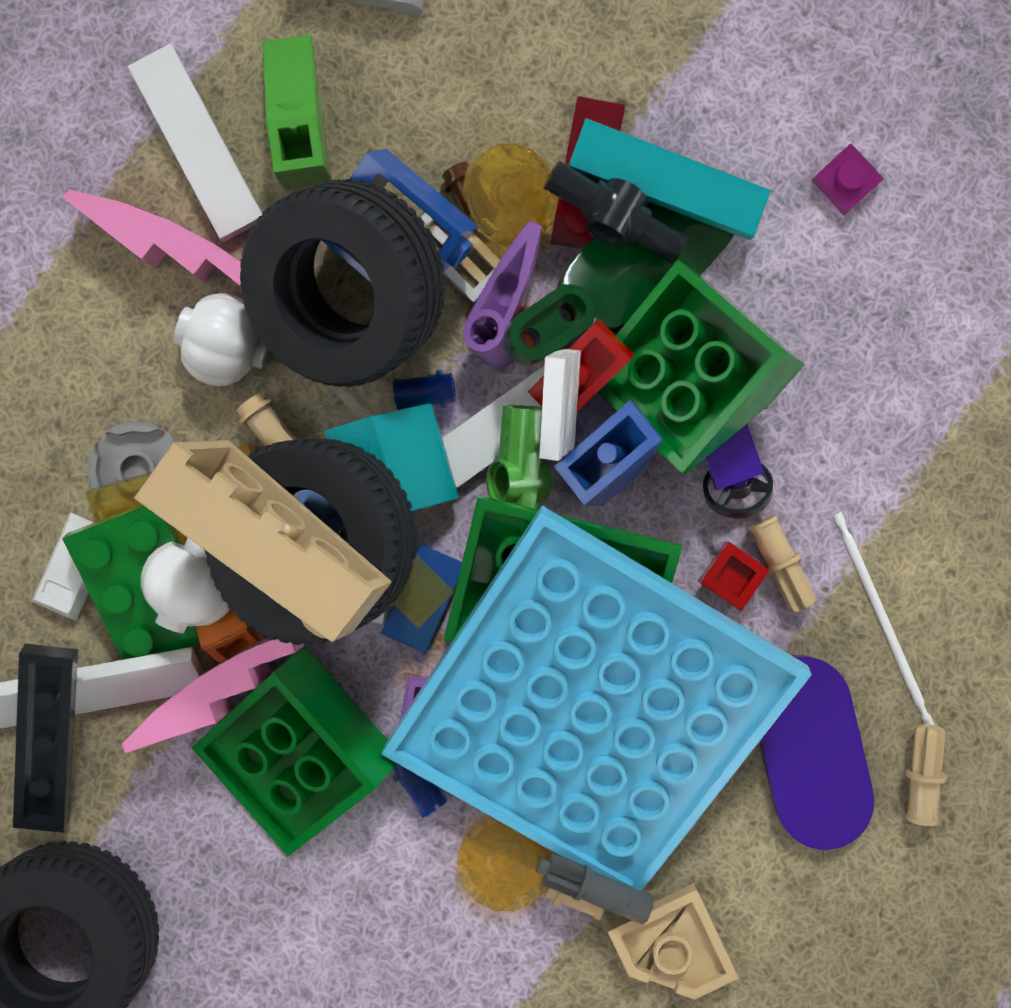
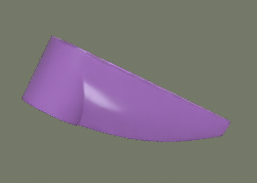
M528 221L490 276L465 322L463 329L464 341L490 367L503 368L515 361L508 354L504 346V331L507 325L523 310L539 251L542 225Z

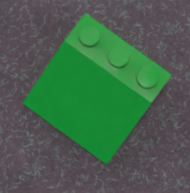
M677 260L617 333L616 337L635 356L598 393L617 411L628 401H633L664 439L658 451L682 474H687L768 407L805 364L700 274L680 260Z
M305 646L274 671L191 747L287 856H290L375 790L397 765L396 762L381 754L384 744L388 739Z

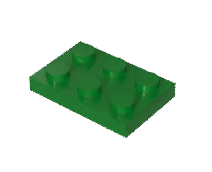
M142 504L71 531L62 538L122 660L183 649L200 642L196 626H187L182 634L155 623L158 613L145 600L141 589V574L148 557L166 543L175 542L182 544L173 526Z

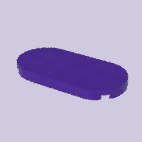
M791 655L808 665L812 675L759 741L771 797L778 820L795 840L807 847L818 850L838 849L850 844L864 832L874 810V792L853 701L845 679L833 666L808 655Z

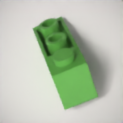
M310 34L262 41L266 124L273 173L284 189L317 185L331 181L332 173L312 36Z

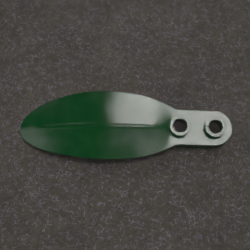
M650 202L644 205L652 210V217L688 237L686 246L677 260H680L700 275L718 257L734 236L732 233ZM594 238L571 261L560 278L556 289L519 313L507 325L503 337L506 351L515 361L521 364L535 365L545 360L546 356L561 349L579 335L585 333L599 319L610 330L623 327L675 262L673 261L670 264L636 242L632 246L625 243L624 246L614 247ZM560 308L566 309L570 313L571 322L565 321L560 316ZM521 334H528L532 337L534 341L533 348L524 345L521 340Z

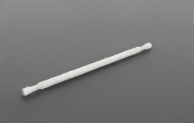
M842 512L833 515V518L840 527L843 541L913 701L920 710L922 721L924 724L935 725L931 715L925 708L922 694L856 543L848 532L845 518Z

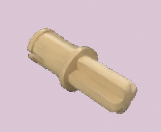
M769 516L749 526L747 530L751 533L767 565L766 568L770 570L769 573H771L788 609L791 612H799L812 606L816 601V597L798 563L801 555L799 552H793L778 522L777 516Z
M922 724L915 727L911 768L906 769L905 776L910 778L906 820L922 826H936L939 824L941 784L945 783L947 775L942 772L945 730L931 724Z

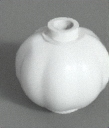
M217 293L206 296L198 301L194 309L185 307L175 327L173 344L181 346L180 354L184 367L196 380L207 385L217 387L228 386L240 381L253 367L262 369L269 353L267 347L254 331L245 310L243 298L230 293Z
M187 538L185 545L169 542L156 549L148 557L141 574V589L144 598L154 611L158 613L155 623L182 634L187 626L213 624L222 619L230 610L227 603L222 600L220 591H217L214 586L213 579H211L205 550L189 538Z

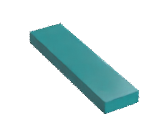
M587 118L584 121L568 165L583 176L597 182L602 180L606 183L611 178L626 180L643 191L647 198L646 201L747 240L755 237L771 192L767 188Z

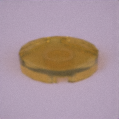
M517 143L498 144L474 159L466 171L462 191L464 203L468 201V207L472 213L469 217L485 237L491 241L509 246L528 221L542 225L541 234L545 233L555 218L558 202L556 195L543 189L551 173L547 163L532 149Z
M487 814L480 817L464 834L458 849V874L464 889L478 904L494 911H517L532 905L546 892L548 887L542 885L543 881L541 879L543 875L535 872L540 858L551 859L554 852Z

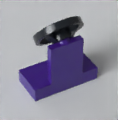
M746 424L705 458L708 467L703 480L705 501L717 514L733 519L748 518L758 514L767 507L773 495L771 473L761 463L749 427ZM762 475L767 483L754 477ZM711 480L715 490L723 488V492L717 502L711 497L708 490ZM751 492L766 493L758 503L751 507L743 509L725 507L731 499L746 498Z

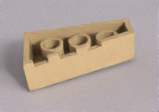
M229 440L173 442L134 497L138 502L301 619L303 625L314 635L328 639L331 642L352 633L392 583L391 580Z

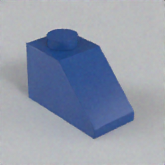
M630 400L554 467L584 506H604L641 474L664 439L636 404Z

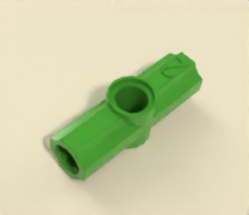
M517 404L503 406L499 459L494 460L490 464L486 477L490 498L539 510V503H543L549 497L552 488L551 471L548 464L539 458L542 407Z

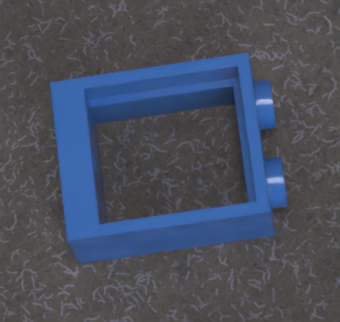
M387 148L367 152L350 179L362 180L364 183H375L376 187L382 186L385 188L388 182L395 186L450 233L438 250L442 257L440 261L444 265V272L442 274L444 275L450 265L456 268L473 248L469 238L478 226ZM321 239L370 281L365 268L350 251L335 242Z

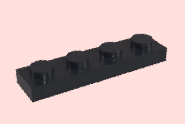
M25 643L19 652L13 828L64 833L69 822L78 649Z

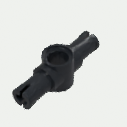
M558 161L543 186L544 190L580 209V216L587 220L585 224L587 232L604 244L621 247L625 243L632 246L636 242L672 264L673 261L675 262L688 241L686 235L652 217V210L644 206L647 200L646 195L640 188L626 180L611 178L606 183L602 180L595 183L563 162Z

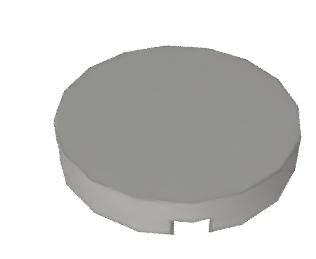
M135 421L116 425L104 433L106 435L100 439L99 443H95L89 453L87 477L91 492L98 501H101L105 507L110 509L109 511L118 514L142 505L134 497L173 442H177L172 434L157 425Z

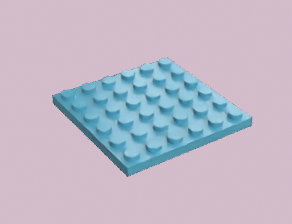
M542 505L384 744L381 754L556 854L581 865H587L591 867L592 871L642 891L812 674L805 663Z

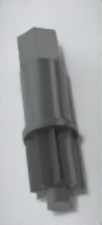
M555 853L552 854L551 859L540 858L537 863L535 872L543 875L541 879L543 881L542 885L571 896L577 901L584 900L637 923L644 924L648 921L653 909L652 895L592 871L591 867L587 865H581Z

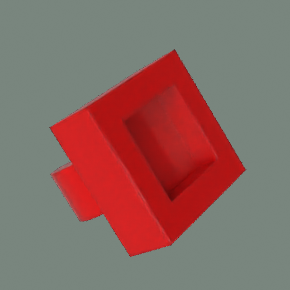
M725 541L698 579V582L737 610L742 611L770 570L731 542Z

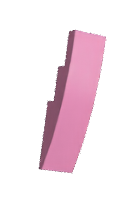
M69 189L64 194L63 198L153 268H156L164 256L168 254L204 283L218 268L240 286V261L214 243L170 220L119 201Z
M265 638L216 665L158 707L122 743L124 752L128 753L217 723L234 709L230 696L256 688L271 675L267 662L295 653L305 644L293 645L291 642L283 643L279 639Z

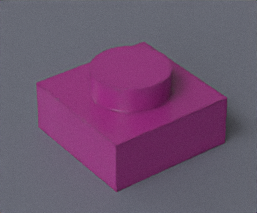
M850 143L811 181L845 215L884 178Z

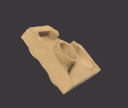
M694 883L653 902L650 917L644 924L621 917L606 925L613 945L628 976L645 983H648L650 980L674 989L676 994L693 1000L739 979Z

